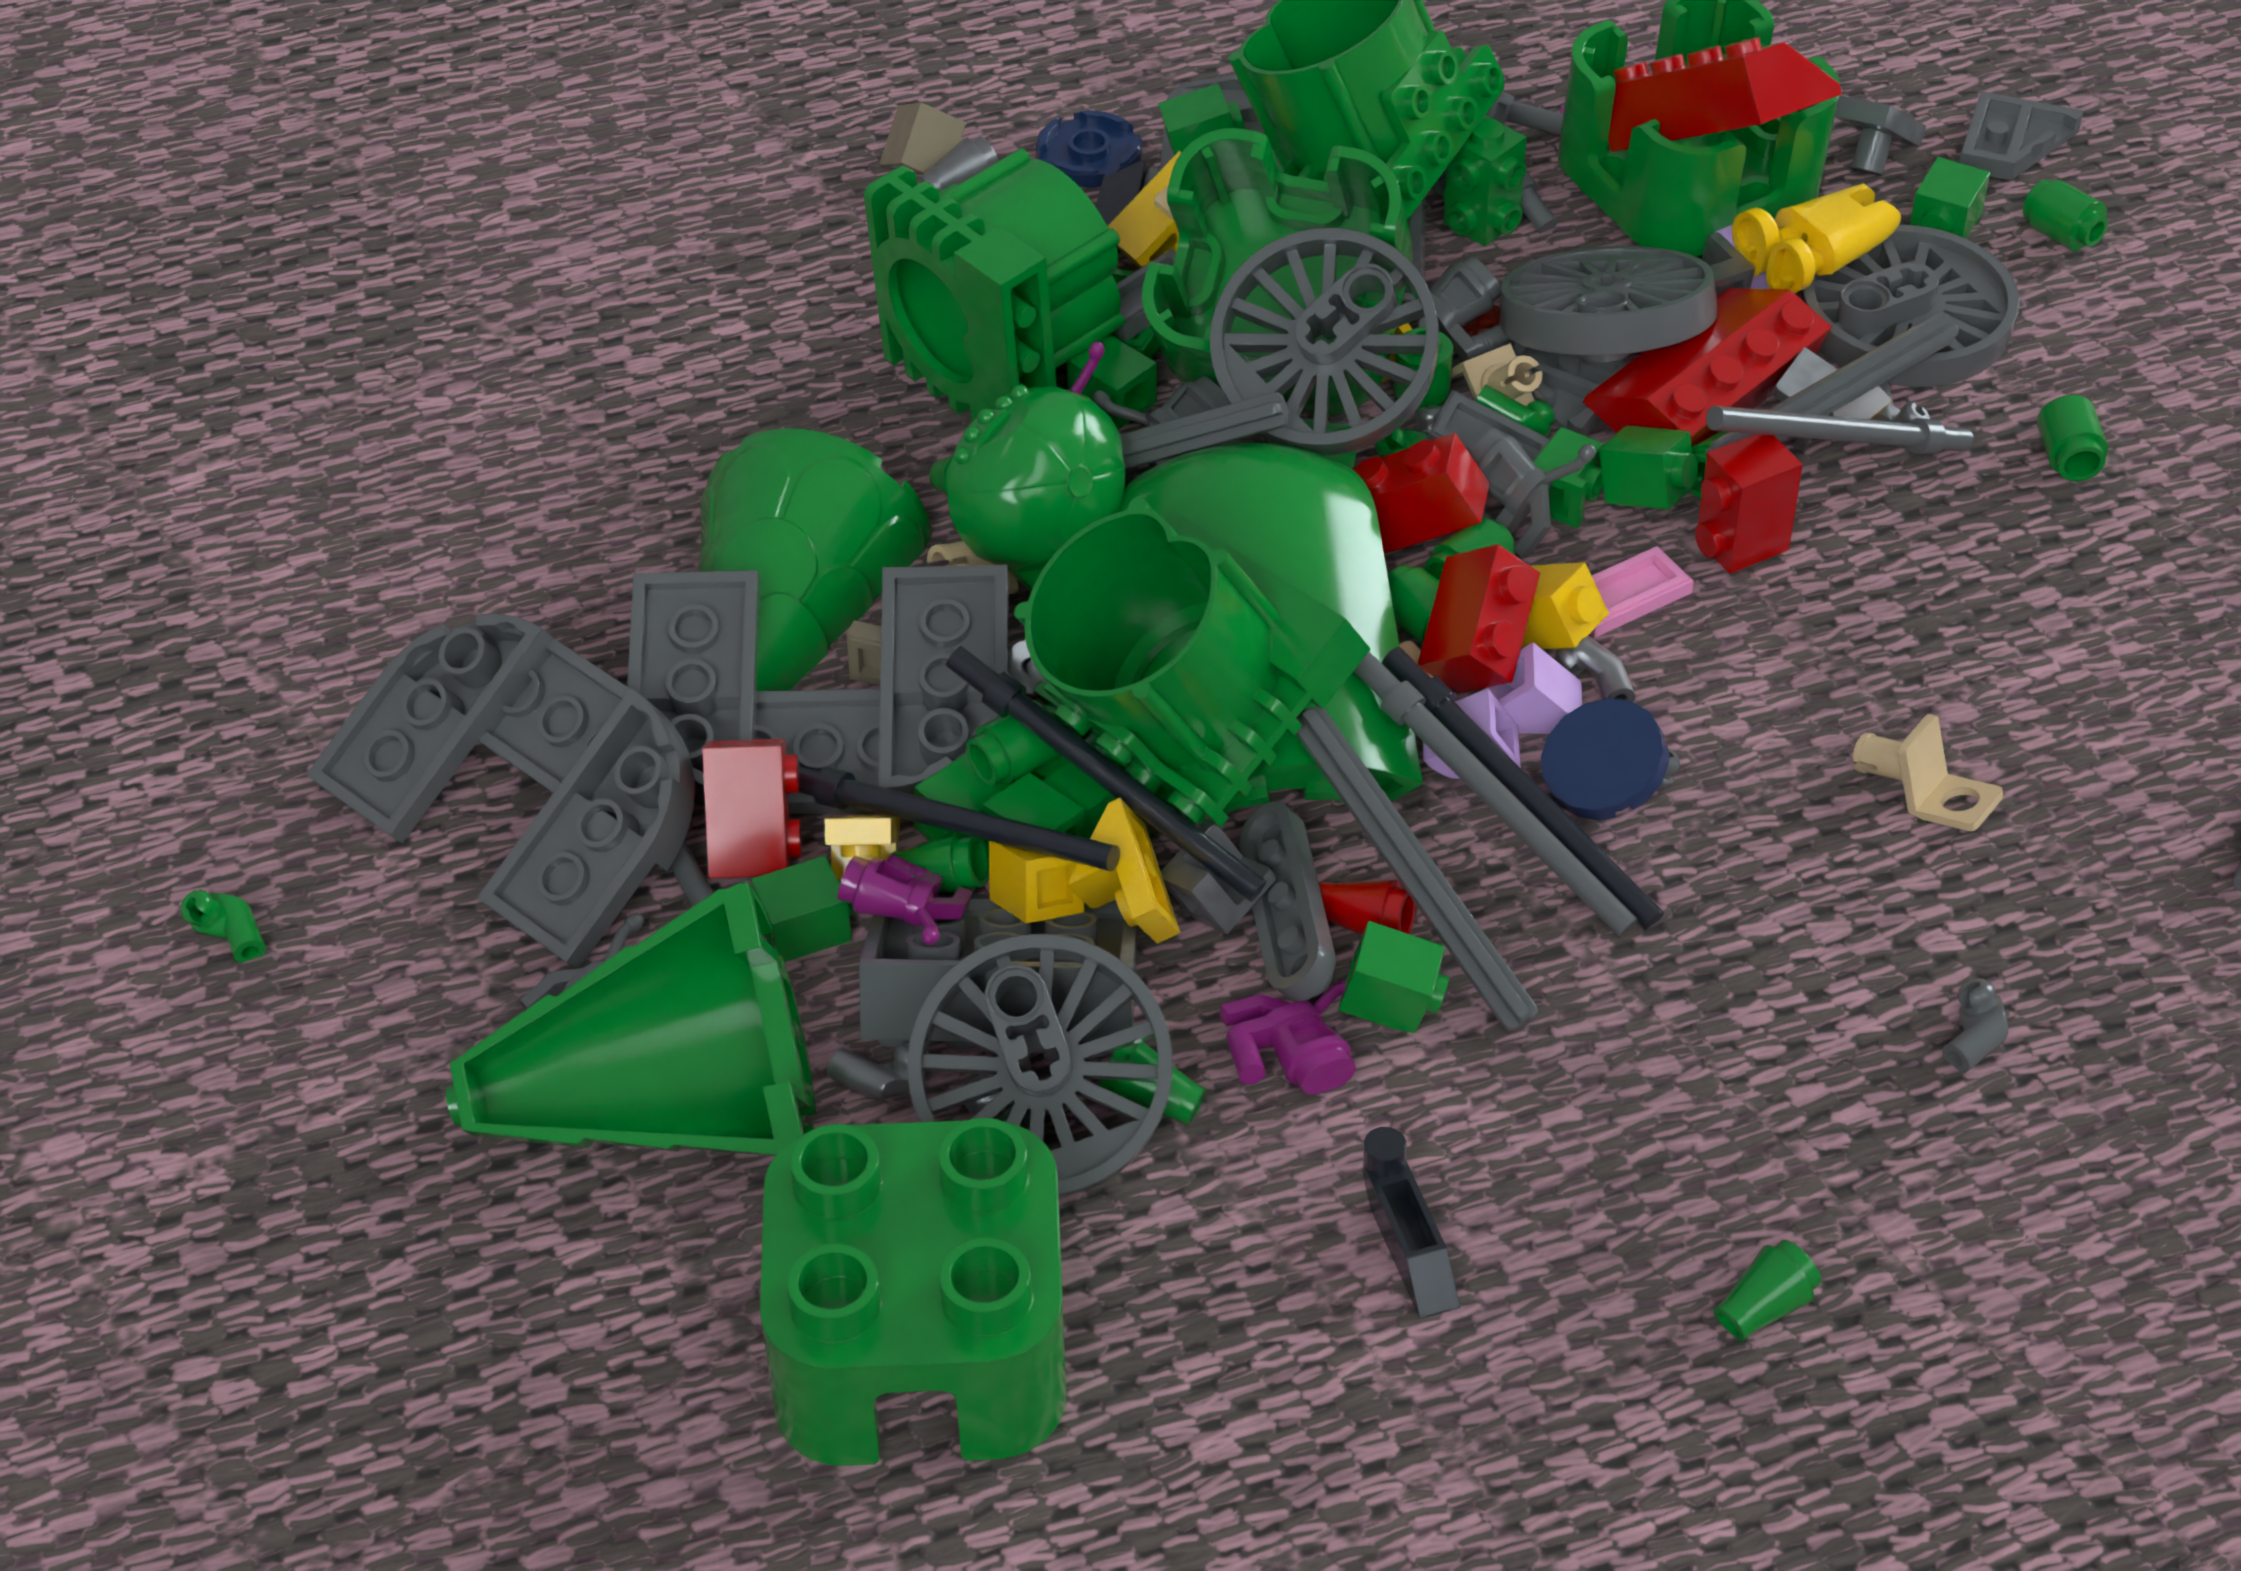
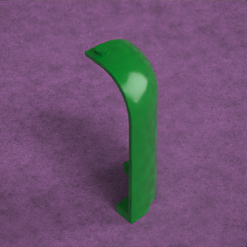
M1235 443L1203 448L1169 459L1134 478L1124 490L1120 512L1128 510L1130 501L1136 497L1145 499L1151 508L1164 519L1171 510L1346 618L1371 648L1369 652L1381 663L1392 649L1400 647L1375 503L1363 479L1350 467L1325 455L1288 445ZM1196 629L1183 634L1162 649L1149 664L1141 680L1157 672L1170 662L1187 644ZM1352 672L1324 709L1392 802L1423 784L1415 734L1406 724L1398 726L1380 708L1382 700ZM1309 701V703L1305 706V708L1302 711L1309 707L1313 708L1317 706ZM1285 732L1272 748L1278 758L1270 767L1261 762L1247 779L1254 788L1246 798L1236 793L1222 811L1227 814L1238 808L1269 803L1270 791L1286 788L1303 789L1305 800L1343 801L1296 735L1293 737ZM1161 787L1155 793L1157 797L1168 804L1166 800L1171 795ZM1203 817L1199 823H1205L1209 820Z

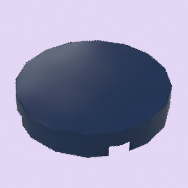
M1080 111L1074 113V120H1068L1061 123V117L1052 120L1039 132L1036 143V158L1061 170L1079 187H1099L1102 185L1104 177L1141 161L1142 139L1140 134L1136 135L1133 132V125L1122 117L1101 111Z
M1612 698L1585 703L1565 715L1548 735L1541 755L1543 780L1559 805L1577 817L1594 820L1615 818L1617 816L1614 812L1623 811L1629 806L1634 810L1646 803L1662 784L1669 764L1668 746L1665 743V736L1651 713L1632 701Z

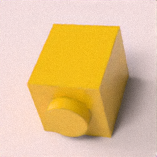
M1586 563L1532 565L1531 567L1540 572L1521 647L1524 648L1533 642L1541 649L1576 648L1579 642L1584 637H1587L1609 615Z

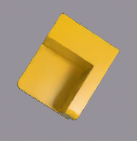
M989 841V899L1026 924L1084 913V901L1069 888L1068 883L1077 863Z

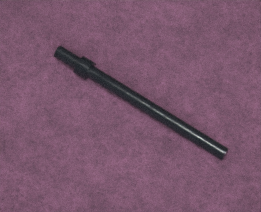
M959 646L947 660L946 667L983 694L982 703L1002 718L1010 715L1117 799L1121 798L1132 811L1247 900L1252 902L1260 894L1267 883L1264 878L1026 696L1027 688L1006 671L998 674L963 646Z
M1401 647L1392 649L1384 657L1382 664L1400 682L1409 681L1426 698L1424 706L1638 919L1637 922L1644 930L1662 918L1664 911L1454 702L1457 695L1440 677L1435 676L1431 678Z
M799 766V793L813 796L815 802L819 805L839 810L853 806L1110 872L1115 870L1120 859V849L1117 845L856 781L855 776L851 772L831 767H825L821 771H816Z

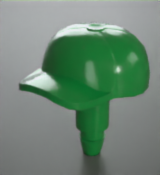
M1016 385L1010 394L1000 396L996 400L995 405L991 408L982 409L978 413L977 418L965 429L963 436L956 446L954 455L940 459L932 465L929 479L931 485L936 490L948 495L950 517L961 539L977 557L995 565H1007L1008 571L1031 592L1047 562L1066 541L1091 523L1120 512L1125 487V463L1121 435L1111 417L1087 396L1058 387L1027 388L1024 385Z

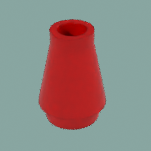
M1398 880L1336 884L1321 882L1319 884L1328 922L1360 935L1363 934L1368 921L1410 934L1414 923L1416 904L1405 888L1401 887Z

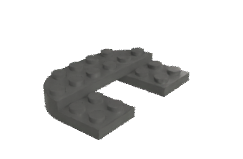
M1007 565L883 567L880 689L757 691L761 587L758 570L633 573L627 687L633 688L663 713L681 735L688 749L693 767L695 783L694 802L705 806L702 748L708 741L786 738V755L797 754L800 767L821 771L825 767H831L851 772L855 776L856 781L914 795L915 786L967 753V740L975 736L979 726L999 716L982 703L983 694L946 667V663L951 654L959 646H963L998 674L1004 671L1008 673L1009 577ZM802 793L788 794L789 814L873 812L853 806L839 810L817 804L814 797Z
M488 613L476 614V622L451 630L446 625L441 624L416 638L387 665L306 775L402 844L477 742H480L553 793L477 898L575 969L580 968L653 866L656 864L665 871H668L684 843L691 822L695 797L694 773L688 749L675 726L642 695L584 659L532 622L515 616Z

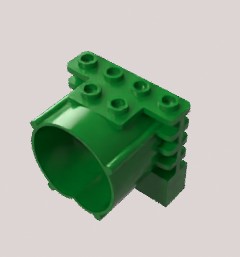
M1278 0L1268 11L1266 24L1250 34L1242 43L1240 49L1228 57L1263 129V134L1269 138L1277 167L1281 172L1292 176L1327 182L1325 172L1333 146H1346L1365 150L1383 160L1394 173L1399 184L1406 218H1409L1501 95L1505 85L1502 69L1498 65L1490 46H1475L1467 56L1463 48L1450 47L1442 30H1435L1423 0Z
M1019 148L959 185L954 183L940 192L937 187L928 181L917 185L916 173L904 165L875 180L865 189L864 203L884 358L893 366L904 360L906 375L914 382L925 377L928 392L936 398L946 394L949 399L950 408L957 414L970 409L971 423L977 418L978 413L982 409L991 408L1000 396L1010 394L1016 385H1024L1027 388L1057 387L1055 373L1057 367L1089 348L1094 341L1102 340L1125 325V320L1120 313L1121 298L1119 289L1112 276L1118 266L1116 247L1120 242L1118 233L1113 228H1108L1092 201L1069 176L1045 161L1030 158L1025 149Z
M1142 497L1132 499L1128 505V510L1101 518L1081 529L1066 541L1041 571L1028 602H1021L1014 610L1015 617L1025 626V640L1030 657L1037 670L1047 680L1046 683L1040 681L1033 689V692L1047 706L1054 709L1053 714L1079 736L1084 737L1086 735L1083 740L1112 762L1117 761L1126 767L1124 771L1153 794L1160 787L1171 795L1166 802L1188 821L1197 825L1204 817L1220 828L1229 819L1222 810L1233 796L1238 793L1246 798L1254 788L1247 779L1257 766L1262 762L1270 767L1278 758L1272 748L1281 736L1287 732L1294 737L1302 728L1301 723L1296 718L1309 701L1323 710L1371 650L1346 618L1171 510L1164 519ZM1196 629L1187 644L1170 662L1157 672L1141 680L1149 664L1162 649L1183 634Z

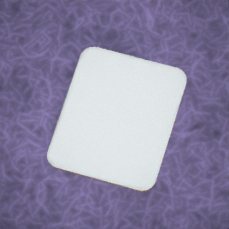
M1877 386L1837 409L1833 414L1836 417L1870 420L1891 402V398Z

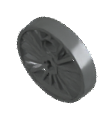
M1899 225L1895 232L1881 244L1833 274L1819 276L1815 273L1812 283L1809 287L1802 290L1801 300L1832 326L1819 351L1840 367L1847 365L1938 312L1948 313L1951 322L1958 324L1959 333L1956 337L1952 338L1951 344L1887 380L1888 384L1909 387H1931L1956 383L1978 375L1992 366L2003 355L2008 346L2017 320L2020 303L2019 292L2012 275L1990 252L1958 235L1916 225ZM1881 259L1884 269H1882L1874 260ZM1900 259H1911L1914 260V263H1901Z
M1317 228L1296 232L1271 242L1248 258L1230 278L1220 295L1212 318L1210 331L1212 364L1220 387L1230 404L1273 392L1283 395L1297 383L1287 402L1290 411L1288 424L1285 427L1260 433L1259 435L1274 444L1306 449L1322 455L1353 452L1377 443L1392 434L1412 416L1423 401L1437 366L1439 325L1434 301L1425 280L1415 266L1397 249L1374 236L1359 231L1341 228ZM1324 255L1322 293L1316 299L1301 259ZM1337 255L1358 257L1354 268L1347 271L1336 281ZM1290 264L1306 309L1303 310L1270 274ZM1259 285L1291 319L1247 302L1245 299ZM1406 285L1416 299L1398 306L1396 293ZM1373 291L1384 295L1381 302L1371 308H1362L1355 304L1359 296L1366 292ZM1238 316L1279 334L1230 332L1235 317ZM1425 317L1426 335L1382 334L1388 330ZM1320 335L1328 340L1335 337L1334 342L1329 345L1323 340L1314 341ZM1237 352L1272 354L1247 363ZM1376 354H1423L1418 371H1415ZM1362 368L1405 385L1408 388L1394 402ZM1280 372L1268 383H1266L1262 379L1274 373ZM1344 372L1383 411L1382 414L1364 424L1362 423ZM1332 375L1351 428L1327 433L1330 377ZM1316 383L1314 430H1312L1299 416Z
M1604 246L1560 252L1532 260L1515 268L1506 275L1501 283L1500 325L1504 335L1512 341L1532 349L1558 354L1579 355L1581 359L1589 362H1614L1628 357L1630 353L1648 351L1680 343L1707 330L1715 322L1718 315L1712 268L1695 256L1664 248Z
M1029 934L996 941L978 949L953 966L932 989L920 1009L910 1038L907 1068L909 1090L920 1122H936L933 1115L999 1093L971 1119H997L1014 1104L1006 1122L1021 1126L1029 1109H1031L1030 1132L1043 1141L1045 1110H1049L1061 1147L1050 1151L1057 1167L1059 1198L1082 1193L1100 1186L1124 1170L1141 1153L1160 1123L1167 1105L1173 1073L1172 1048L1166 1021L1157 1001L1140 977L1124 962L1096 945L1080 939L1052 934ZM1029 958H1040L1039 973L1028 966L1012 965L1011 962ZM1054 958L1083 964L1058 1016L1051 1001ZM998 967L999 970L987 982L984 994L973 980ZM1097 971L1106 975L1120 986L1068 1032ZM1017 987L1031 990L1035 993L1037 1000L1029 1013L1014 1017L1000 1010V999L1008 990ZM962 991L993 1025L997 1038L944 1014V1010L954 997ZM1131 999L1135 1001L1147 1019V1022L1081 1044ZM936 1027L997 1057L927 1054L931 1036ZM1152 1038L1155 1040L1158 1052V1065L1086 1062ZM1042 1052L1047 1061H1055L1050 1065L1051 1077L1045 1080H1038L1034 1071H1027L1031 1068L1030 1056L1035 1053ZM925 1071L993 1075L927 1098ZM1085 1079L1157 1082L1151 1106L1147 1109ZM1076 1094L1134 1121L1107 1130ZM1062 1104L1067 1106L1093 1136L1074 1142Z

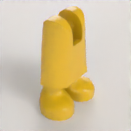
M1862 183L1780 209L1775 216V220L1764 209L1755 207L1745 210L1734 219L1732 238L1735 248L1755 267L1754 276L1766 272V281L1770 289H1788L1797 293L1810 286L1815 273L1819 276L1833 274L1885 241L1899 226L1901 214L1888 201L1881 200L1874 203L1875 194L1873 190Z

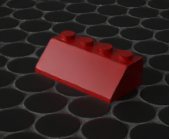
M1759 37L1725 46L1727 53L1725 55L1722 54L1720 45L1687 54V63L1684 62L1683 54L1681 53L1650 62L1651 70L1649 71L1646 61L1631 64L1613 71L1616 89L1608 136L1610 150L1615 152L1629 149L1633 127L1653 119L1660 123L1659 134L1670 141L1763 124L1842 95L1840 84L1786 42L1761 47Z
M1728 288L1717 296L1718 315L1715 322L1707 330L1680 343L1644 351L1588 393L1583 403L1616 433L1626 425L1690 431L1692 447L1718 433L1717 430H1711L1706 423L1707 412L1712 406L1755 409L1772 395V390L1804 347L1815 354L1818 352L1832 326L1791 290Z

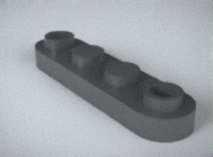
M1272 801L1259 807L1245 822L1239 836V849L1244 857L1268 866L1276 875L1275 882L1252 906L1267 979L1270 985L1291 1001L1302 1002L1321 994L1329 986L1334 975L1336 955L1304 821L1282 802Z

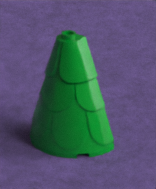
M782 428L766 430L744 437L740 446L729 453L724 451L709 475L706 489L701 497L699 572L758 570L761 587L757 691H789L828 655L827 648L851 627L853 621H857L873 606V601L882 593L883 567H909L925 551L926 544L932 536V527L928 514L920 498L909 483L904 480L898 484L880 468L883 461L881 458L855 443L834 435L806 429Z
M748 882L733 885L729 889H718L634 947L627 946L558 996L546 995L452 1061L450 1069L453 1085L446 1087V1102L454 1124L456 1126L461 1125L462 1130L472 1136L587 1149L594 1142L667 1151H679L681 1148L767 1156H776L793 1139L815 1129L813 1124L803 1127V1116L816 1113V1104L809 1055L795 995L783 956H778L777 951L761 936L772 933V926L752 886Z

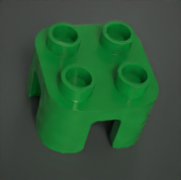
M1667 0L1663 6L1655 60L1682 53L1684 62L1687 63V54L1720 45L1722 54L1725 55L1727 54L1725 46L1754 37H1759L1761 47L1771 45L1774 31L1773 16L1758 0ZM1606 20L1585 29L1575 39L1571 53L1558 160L1563 171L1580 190L1589 196L1638 245L1670 249L1698 257L1703 255L1707 235L1733 225L1735 217L1745 210L1755 207L1761 208L1768 212L1775 220V216L1780 209L1818 198L1839 96L1763 124L1670 141L1659 134L1660 123L1653 119L1633 127L1629 149L1611 152L1608 136L1616 89L1613 71L1625 66L1628 36L1612 21ZM1818 55L1808 58V60L1840 84L1838 75L1823 58Z
M1224 128L1208 132L1195 139L1182 151L1173 167L1167 190V203L1179 232L1173 265L1150 262L1142 287V304L1146 317L1169 369L1181 383L1185 381L1193 382L1200 376H1206L1221 389L1215 375L1210 352V331L1215 307L1222 291L1237 269L1258 250L1284 236L1310 229H1349L1374 236L1388 243L1412 263L1413 246L1399 184L1394 173L1383 160L1365 150L1346 146H1333L1325 172L1327 182L1292 176L1278 169L1269 138L1266 135L1257 131L1239 128ZM1324 255L1301 259L1316 299L1322 293ZM1337 255L1336 281L1347 271L1354 268L1358 257ZM1290 264L1270 274L1297 304L1305 310L1306 306ZM1259 285L1245 299L1247 302L1291 319ZM1406 285L1396 293L1398 306L1402 305ZM1373 291L1366 292L1359 296L1355 304L1362 308H1371L1379 304L1384 295ZM1238 316L1235 317L1230 332L1279 334ZM1396 328L1388 330L1382 334L1394 335ZM1320 335L1314 341L1323 340L1329 345L1334 342L1335 337L1328 340ZM1237 352L1247 363L1272 354ZM1376 354V355H1379V356H1381V357H1383V358L1389 359V355H1390V354ZM1362 368L1380 386L1384 377ZM1280 372L1274 373L1262 379L1266 383H1268ZM1344 372L1356 407H1359L1369 397ZM1331 375L1328 415L1346 413ZM1297 383L1283 394L1286 403ZM1316 383L1302 412L1315 413Z
M976 1118L963 1121L866 1125L830 1124L815 1128L785 1145L770 1163L764 1180L760 1317L774 1412L778 1428L785 1440L803 1456L820 1463L836 1466L875 1465L879 1461V1421L876 1398L886 1393L944 1391L956 1398L961 1456L966 1461L1014 1457L1035 1448L1052 1434L1065 1410L1066 1371L1058 1175L1053 1155L1045 1143L1029 1130L1016 1124L992 1118Z

